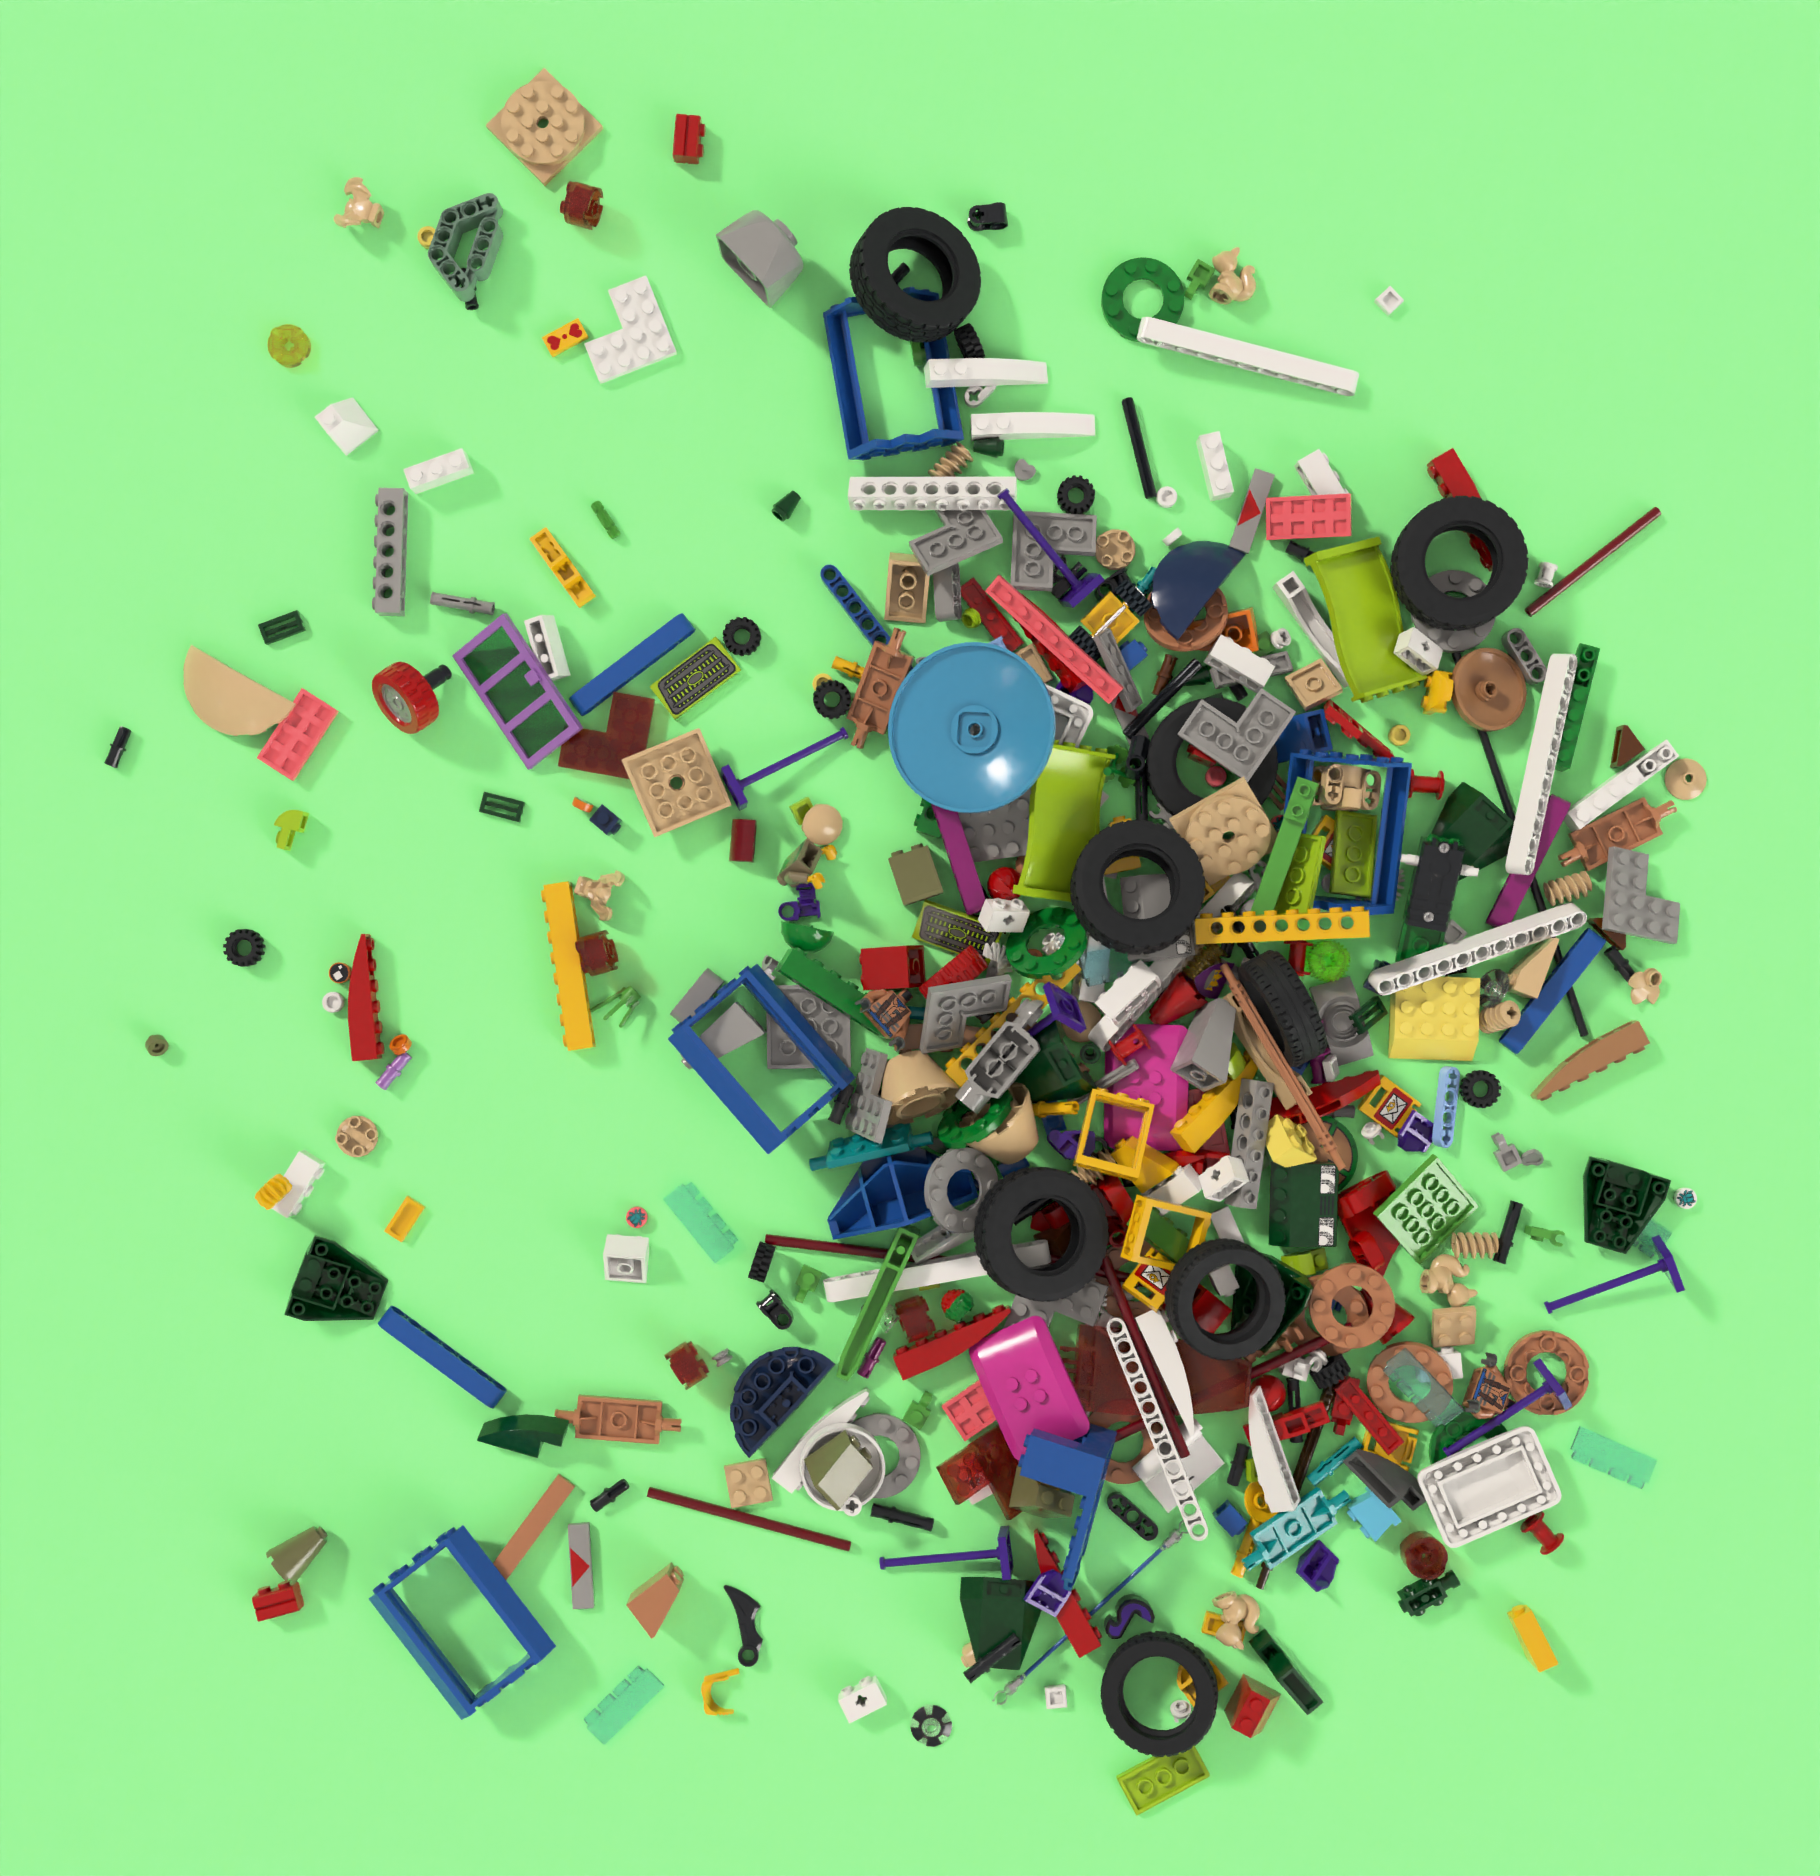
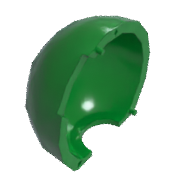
M781 921V933L785 942L791 948L796 949L797 947L806 953H815L823 950L831 942L834 935L833 931L814 928L813 925L809 927L795 924V922Z

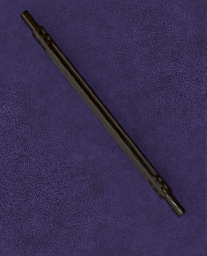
M1335 1383L1331 1387L1323 1389L1319 1401H1323L1327 1413L1330 1410L1336 1393L1333 1390L1336 1386ZM1324 1425L1312 1428L1311 1432H1308L1293 1474L1299 1494ZM1263 1561L1261 1563L1262 1570L1256 1587L1264 1590L1269 1573L1273 1571V1568L1271 1570L1268 1569Z

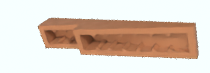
M561 1474L557 1475L493 1562L505 1580L508 1579L575 1488V1485Z

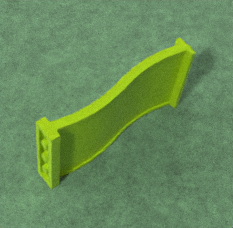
M1379 536L1318 551L1304 558L1306 567L1311 566L1325 597L1337 656L1345 679L1354 695L1351 698L1352 702L1361 700V703L1373 700L1375 695L1377 699L1387 696L1389 691L1395 694L1404 691L1405 686L1408 689L1420 686V681L1427 679L1426 675L1419 674L1394 654L1398 636L1404 630L1397 592L1392 582L1393 578L1379 549V545L1382 544Z
M1054 740L1047 765L1036 782L1031 786L1027 851L1019 883L1013 886L1012 893L1071 902L1070 885L1077 859L1085 845L1096 834H1099L1100 804L1106 776L1103 770L1109 766L1110 760L1115 759L1116 756L1107 754L1108 749L1095 748V751H1091V746L1079 745V748H1075V743L1063 742V745H1059V740Z

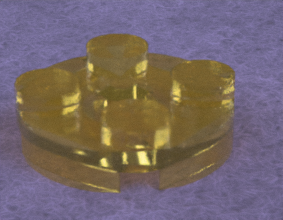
M284 324L271 330L267 342L270 356L280 365L288 368L297 367L302 364L301 362L305 358L309 357L311 342L300 327ZM288 341L294 344L290 351H287V348L284 347Z

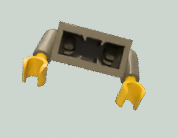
M808 838L805 839L784 861L777 876L778 882L782 886L789 884L794 888L800 883L809 884V882H812L815 889L823 888L822 883H825L823 875L819 872L813 874L822 854H825L827 860L836 859V848L833 845L821 848V846H816Z

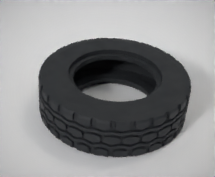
M898 207L879 215L862 234L850 258L849 274L851 286L860 307L885 332L906 341L927 343L937 339L940 340L951 334L976 305L981 288V272L978 259L963 233L950 221L939 216V214L918 207ZM897 249H908L927 258L940 275L942 282L941 299L923 301L905 293L891 276L888 266L889 252Z
M1474 496L1448 497L1423 508L1404 527L1392 551L1391 577L1393 578V586L1398 593L1397 596L1401 603L1424 624L1427 623L1431 627L1442 628L1448 631L1476 628L1503 613L1514 602L1515 598L1518 597L1527 576L1526 570H1528L1529 559L1527 558V544L1524 543L1525 538L1521 529L1517 527L1518 524L1501 507L1498 508L1496 504ZM1448 531H1465L1475 535L1486 545L1492 559V573L1489 582L1480 593L1471 597H1452L1441 592L1432 584L1426 572L1425 556L1431 541L1436 536Z
M1225 698L1202 699L1236 723L1247 708L1243 704ZM1201 699L1188 702L1172 711L1156 729L1148 747L1146 771L1149 787L1157 802L1172 816L1204 799L1193 794L1183 785L1176 767L1177 753L1184 741L1177 734ZM1275 744L1247 782L1260 805L1268 798L1277 777L1278 753Z
M1127 820L1126 822L1122 821L1112 824L1111 827L1108 826L1101 830L1099 834H1096L1085 845L1072 873L1070 885L1071 902L1074 906L1075 915L1080 920L1084 930L1088 931L1094 940L1101 942V945L1124 954L1140 955L1144 953L1145 955L1161 951L1171 944L1173 945L1193 924L1204 901L1205 876H1203L1202 864L1199 862V857L1195 850L1190 847L1191 845L1184 838L1180 837V834L1172 829H1168L1167 826L1159 823L1155 824L1153 821ZM1138 856L1147 858L1159 865L1166 873L1171 886V899L1168 907L1162 913L1147 919L1130 918L1119 913L1109 903L1103 888L1104 873L1112 863L1124 857Z
M1049 1167L1018 1169L1016 1172L1013 1171L1004 1176V1179L997 1181L993 1188L989 1189L984 1196V1200L977 1211L978 1215L975 1218V1249L984 1271H987V1275L1004 1290L1033 1301H1057L1059 1298H1067L1072 1296V1293H1077L1083 1289L1084 1285L1088 1284L1095 1277L1094 1274L1099 1271L1103 1258L1105 1259L1106 1247L1109 1241V1226L1105 1216L1106 1212L1103 1204L1099 1202L1100 1199L1095 1191L1091 1190V1187L1085 1181L1080 1180L1079 1177L1066 1171ZM1050 1198L1057 1202L1068 1216L1071 1228L1070 1241L1065 1253L1055 1263L1044 1268L1032 1269L1022 1263L1014 1251L1011 1239L1012 1226L1016 1216L1024 1206L1037 1199Z

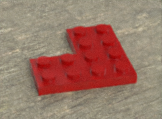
M1329 699L1324 703L1325 718L1333 725L1336 723L1341 725V731L1348 738L1351 739L1354 736L1363 747L1367 748L1370 746L1376 758L1388 757L1391 759V757H1394L1393 751L1335 702Z

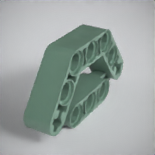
M486 193L445 209L441 213L428 250V257L435 270L456 297L463 302H468L474 298V289L477 281H485L489 278L503 240V232L498 224V220L503 215V208L497 196L493 193ZM478 228L464 273L454 261V257L463 233Z

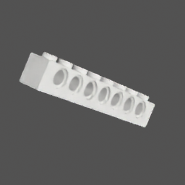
M850 477L848 501L850 510L1007 511L1011 509L1003 499H999L997 496L1004 489L1008 488L1010 496L1017 503V477Z

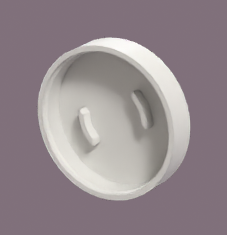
M836 1423L820 1429L807 1441L800 1457V1475L806 1492L817 1504L834 1511L837 1510L814 1487L804 1459L841 1432L846 1430L851 1436L855 1435L861 1447H866L872 1456L870 1459L873 1466L872 1470L853 1492L858 1496L862 1506L877 1494L885 1476V1460L877 1440L866 1429L851 1423ZM853 1500L850 1501L849 1508H852V1505L855 1504Z

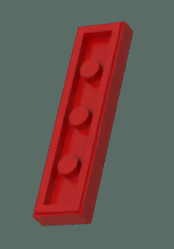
M974 577L961 586V597L970 608L978 611L981 623L994 640L1002 636L1006 648L1011 652H1014L1024 644Z
M1349 1375L1333 1388L1387 1455H1390L1404 1443L1403 1439Z

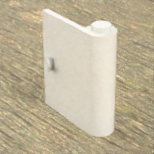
M1195 1418L1194 1436H1190L1184 1422L1179 1426L1190 1452V1455L1182 1458L1181 1461L1193 1491L1225 1464L1203 1437L1201 1432L1203 1427ZM1163 1442L1160 1444L1159 1449L1163 1453H1168L1171 1450V1445ZM1154 1448L1136 1463L1132 1469L1169 1513L1177 1506V1503ZM1170 1463L1167 1469L1171 1473H1177L1180 1467L1176 1463ZM1179 1483L1176 1486L1178 1493L1183 1494L1188 1490L1187 1485L1184 1483Z

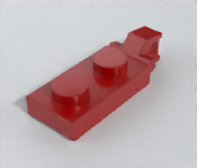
M1351 1377V1378L1355 1381V1383L1359 1386V1384H1360V1379H1359V1378H1355V1377ZM1335 1393L1330 1411L1331 1422H1335L1333 1432L1344 1436L1346 1425L1350 1426L1353 1413Z

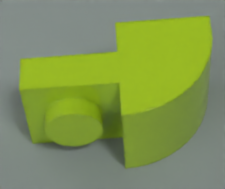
M288 810L278 816L274 825L282 828L276 835V848L291 850L295 832L304 833L309 813L300 810Z
M1233 1042L1231 1044L1228 1076L1234 1080L1243 1072L1246 1061Z
M1322 1247L1281 1256L1282 1262L1306 1276L1329 1268L1326 1251Z

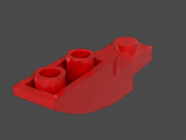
M1322 1400L1284 1414L1280 1412L1271 1415L1280 1441L1311 1432L1312 1428L1330 1423V1418ZM1249 1424L1243 1425V1429L1251 1446Z

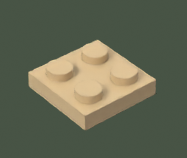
M1322 658L1285 676L1286 684L1305 711L1343 693V688Z
M1474 1305L1432 1309L1431 1344L1433 1348L1475 1344L1477 1310Z
M766 1458L724 1465L731 1508L773 1501Z

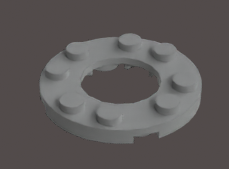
M1460 570L1442 571L1429 577L1432 584L1443 593L1453 591L1471 597L1480 593L1486 587V584L1475 575ZM1411 614V620L1415 628L1446 653H1461L1478 646L1489 635L1496 619L1495 617L1488 623L1469 630L1448 631L1442 628L1431 627L1427 623L1424 624L1414 614Z
M968 1147L949 1149L940 1158H936L926 1176L924 1197L926 1206L934 1217L933 1220L940 1227L956 1233L975 1231V1218L978 1215V1208L989 1189H992L993 1185L999 1181L994 1165L985 1154ZM961 1169L973 1172L975 1179L979 1183L978 1199L966 1211L955 1209L950 1204L947 1196V1186L950 1178Z
M873 1413L853 1421L851 1424L866 1429L873 1436H884L891 1439L899 1450L900 1458L898 1465L891 1473L884 1476L883 1483L873 1498H888L905 1490L916 1477L921 1460L919 1442L912 1428L902 1419L887 1413Z

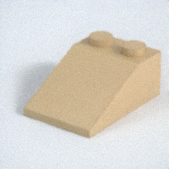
M890 552L884 620L926 623L930 576L926 575L914 554Z
M1549 938L1540 941L1508 973L1506 972L1504 983L1506 984L1509 980L1508 992L1524 998L1538 999L1560 939Z

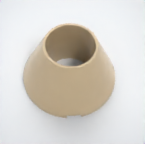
M921 1050L909 1051L897 1055L886 1062L882 1077L881 1097L892 1101L888 1125L913 1123V1118L925 1115V1118L932 1117L946 1110L958 1100L955 1094L960 1089L959 1086L927 1053L922 1054Z
M1013 1082L1008 1088L1013 1096V1101L1010 1102L1012 1109L1003 1123L981 1141L966 1143L971 1148L1007 1165L1025 1158L1033 1151L1039 1141L1029 1090L1024 1084ZM986 1103L978 1114L973 1111L965 1113L962 1116V1121H959V1128L971 1126L977 1120L983 1118L988 1112L991 1103Z

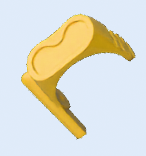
M738 1668L704 1677L701 1693L705 1714L717 1716L718 1714L731 1715L734 1713V1709L721 1708L714 1702L711 1688L714 1682L725 1681L730 1676L739 1674Z

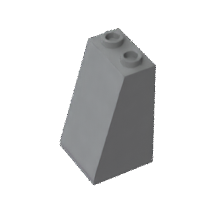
M1217 998L1197 1009L1170 1070L1203 1092L1226 1083L1236 1008L1231 1006L1227 1000Z
M735 1002L699 1038L718 1059L759 1038L767 1031L739 1002ZM680 1054V1056L683 1058L681 1062L689 1070L692 1069L691 1065Z

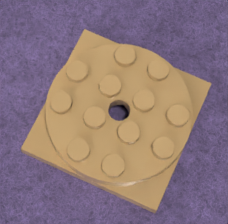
M545 68L528 84L517 89L509 97L505 106L485 125L544 186L603 130V126L578 102L576 97L563 87ZM542 119L549 121L545 128L538 127V123Z
M700 728L621 760L654 838L732 805ZM673 777H679L682 780V786L679 789H674L670 785Z
M1244 776L1169 818L1176 832L1180 834V837L1184 838L1191 845L1190 847L1195 850L1199 857L1198 860L1202 864L1203 876H1205L1209 886L1229 875L1238 874L1253 867L1263 856L1272 852L1278 835ZM1231 831L1234 833L1230 839L1223 838L1225 832Z

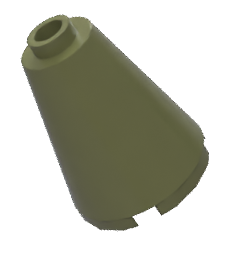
M313 1526L269 1549L266 1552L267 1558L270 1556L273 1558L274 1561L271 1562L273 1568L285 1581L291 1579L290 1585H293L325 1546L328 1535L322 1527L316 1528Z

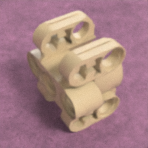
M1334 763L1328 766L1319 765L1313 767V774L1315 770H1319L1321 779L1316 781L1312 776V781L1320 784L1316 793L1318 799H1314L1312 806L1321 805L1320 809L1327 811L1342 810L1349 812L1358 811L1359 809L1373 810L1378 806L1381 776L1377 771ZM1369 774L1374 777V783L1371 786L1366 781ZM1365 798L1371 800V803L1365 802Z

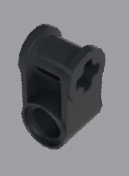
M996 202L973 206L969 211L968 227L973 231L1006 228L1008 226L1006 204Z
M1124 567L1113 573L1095 589L1094 595L1098 601L1105 596L1100 592L1101 587H1107L1117 597L1118 594L1114 590L1126 578L1132 583L1126 573L1127 568Z
M771 1289L769 1291L770 1294L762 1301H757L756 1305L771 1320L775 1327L781 1330L787 1329L794 1320L793 1313L785 1305L781 1297ZM786 1314L789 1318V1323L781 1324L778 1316Z

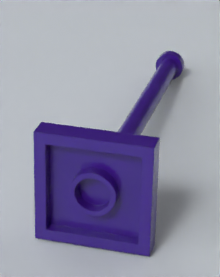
M1008 488L1004 489L997 497L1003 499L1072 585L1071 589L1058 599L1059 603L1063 607L1074 608L1104 581V578L1098 573H1088L1081 580H1078L1010 496Z
M842 727L839 729V732L741 780L739 778L736 779L729 764L722 767L720 775L738 810L741 811L747 808L748 801L743 793L744 787L843 738L844 740L848 739L849 736L845 728Z
M1047 982L1043 989L1051 1013L1027 1032L1034 1037L1053 1021L1058 1020L1075 1031L1082 1033L1087 1028L1076 997L1053 983Z
M1660 1235L1651 1238L1659 1258L1656 1264L1549 1303L1546 1301L1544 1305L1548 1314L1553 1313L1552 1310L1659 1271L1665 1273L1677 1293L1684 1291L1685 1288L1673 1255Z
M1540 1358L1533 1362L1544 1381L1542 1383L1543 1386L1448 1448L1446 1446L1442 1448L1447 1457L1463 1449L1547 1393H1553L1565 1410L1572 1407L1566 1392Z
M1009 1525L1000 1526L997 1537L998 1547L996 1549L887 1559L880 1557V1569L997 1558L1001 1564L1002 1580H1011L1014 1565Z

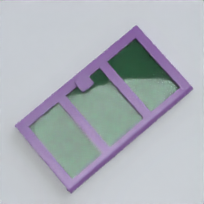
M507 613L500 615L452 655L528 770L532 769L583 729V726Z

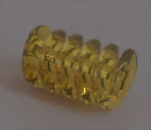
M1204 944L1206 949H1198L1201 956L1195 954L1193 956L1195 962L1190 960L1187 962L1190 969L1183 967L1182 971L1195 982L1194 978L1203 970L1215 965V961L1222 963L1220 955L1228 956L1219 945Z

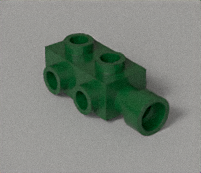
M1453 1570L1444 1573L1445 1576L1440 1579L1432 1572L1397 1591L1401 1599L1398 1601V1604L1403 1613L1408 1612L1411 1617L1414 1615L1421 1616L1428 1607L1443 1604L1444 1599L1448 1597L1445 1591L1450 1588L1455 1589L1461 1585Z

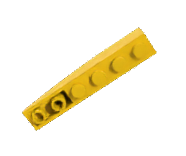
M1247 1050L1243 1053L1246 1061L1243 1072L1234 1080L1227 1075L1226 1083L1205 1092L1202 1099L1196 1105H1193L1188 1110L1187 1115L1177 1121L1174 1128L1170 1131V1134L1184 1151L1195 1153L1224 1123L1237 1106L1241 1079H1253L1258 1070L1257 1065Z

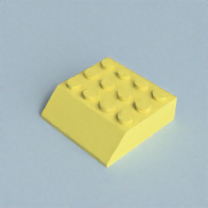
M1437 977L1390 994L1388 1058L1472 1061L1479 1041L1480 978Z

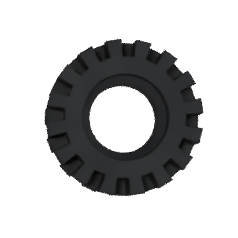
M970 323L954 330L957 345L964 358H985L980 339Z
M1072 475V478L1067 477L1064 482L1062 481L1058 489L1057 503L1061 506L1060 509L1062 511L1065 510L1068 514H1083L1087 512L1095 499L1093 484L1089 483V479H1083V476L1080 475L1079 477H1076V475ZM1073 488L1082 490L1084 494V499L1079 503H1073L1068 498V492Z
M736 617L735 620L731 619L730 623L725 625L723 641L728 650L734 655L749 656L760 646V630L753 620H749L747 617ZM739 629H746L750 633V639L745 644H738L734 640V634Z
M830 679L827 682H821V685L816 687V691L813 693V703L817 712L822 717L838 719L841 715L844 716L846 711L850 709L851 695L848 688L842 682ZM829 692H836L840 696V702L835 707H829L824 703V697Z
M237 929L229 934L230 937L225 938L227 942L223 944V948H226V951L223 952L224 955L228 956L226 959L231 961L233 965L241 967L255 965L257 961H261V955L265 954L263 948H266V946L262 943L264 939L260 938V934L254 932V930ZM241 940L249 941L252 946L251 952L246 956L240 955L237 951V945Z
M1483 1070L1471 1071L1472 1073H1467L1465 1075L1466 1078L1461 1080L1463 1084L1460 1085V1089H1462L1460 1094L1464 1097L1463 1100L1468 1105L1477 1108L1493 1106L1492 1103H1496L1498 1101L1497 1097L1501 1095L1499 1093V1090H1502L1498 1084L1500 1083L1499 1079H1496L1494 1074ZM1478 1081H1483L1488 1086L1487 1094L1483 1097H1477L1473 1092V1086Z
M759 1242L748 1278L764 1283L776 1246Z
M1341 1353L1336 1356H1327L1328 1363L1322 1365L1319 1372H1314L1310 1369L1309 1374L1319 1389H1326L1334 1383H1339V1380H1343L1351 1372V1368Z

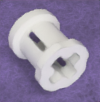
M1549 562L1539 563V575L1535 579L1534 584L1543 588H1552L1554 584L1552 582L1555 571L1558 570V566Z
M853 1493L842 1508L846 1515L856 1516L860 1513L862 1505L858 1496ZM853 1500L855 1504L852 1505V1508H849L848 1505Z

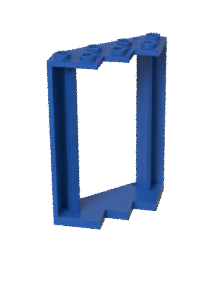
M915 287L903 289L905 293L919 300L934 301L939 299V293L930 292L929 289L918 290ZM848 297L844 299L845 302L832 305L829 310L823 312L849 460L864 461L871 459V457L882 455L887 457L911 450L912 452L922 451L939 445L941 447L955 444L956 441L964 440L955 387L931 388L938 429H932L921 435L903 434L891 440L874 439L869 441L847 318L866 313L860 307L856 297ZM946 337L932 342H923L926 363L929 359H950Z
M1300 749L1299 752H1290L1284 814L1297 777L1312 781L1314 761L1386 767L1371 901L1315 895L1313 908L1329 911V908L1342 907V911H1351V907L1364 906V910H1369V915L1394 914L1412 763L1403 762L1404 758L1391 757V759L1388 757L1373 758V755L1360 754V757L1355 754L1342 756L1343 752L1330 751V754H1328V752L1315 751V753H1312L1311 749ZM1307 821L1302 832L1304 834H1306Z
M756 964L752 968L749 966L745 967L739 973L740 977L738 979H732L727 985L725 984L716 992L718 994L716 998L712 996L694 1010L696 1014L693 1017L690 1015L684 1021L677 1024L671 1030L673 1034L668 1040L769 1155L856 1077L762 968ZM742 984L832 1086L782 1131L775 1126L691 1029L695 1023Z
M464 1525L457 1529L452 1527L447 1532L441 1534L435 1540L437 1542L435 1546L431 1547L429 1545L411 1558L414 1562L409 1566L406 1563L400 1569L391 1573L388 1576L390 1580L386 1584L382 1582L372 1590L374 1594L369 1598V1601L461 1720L477 1711L475 1709L476 1706L479 1708L486 1702L488 1703L501 1692V1689H504L524 1675V1669L528 1670L533 1665L538 1664L556 1647ZM445 1547H447L527 1652L518 1663L508 1667L495 1681L485 1685L476 1695L393 1589Z

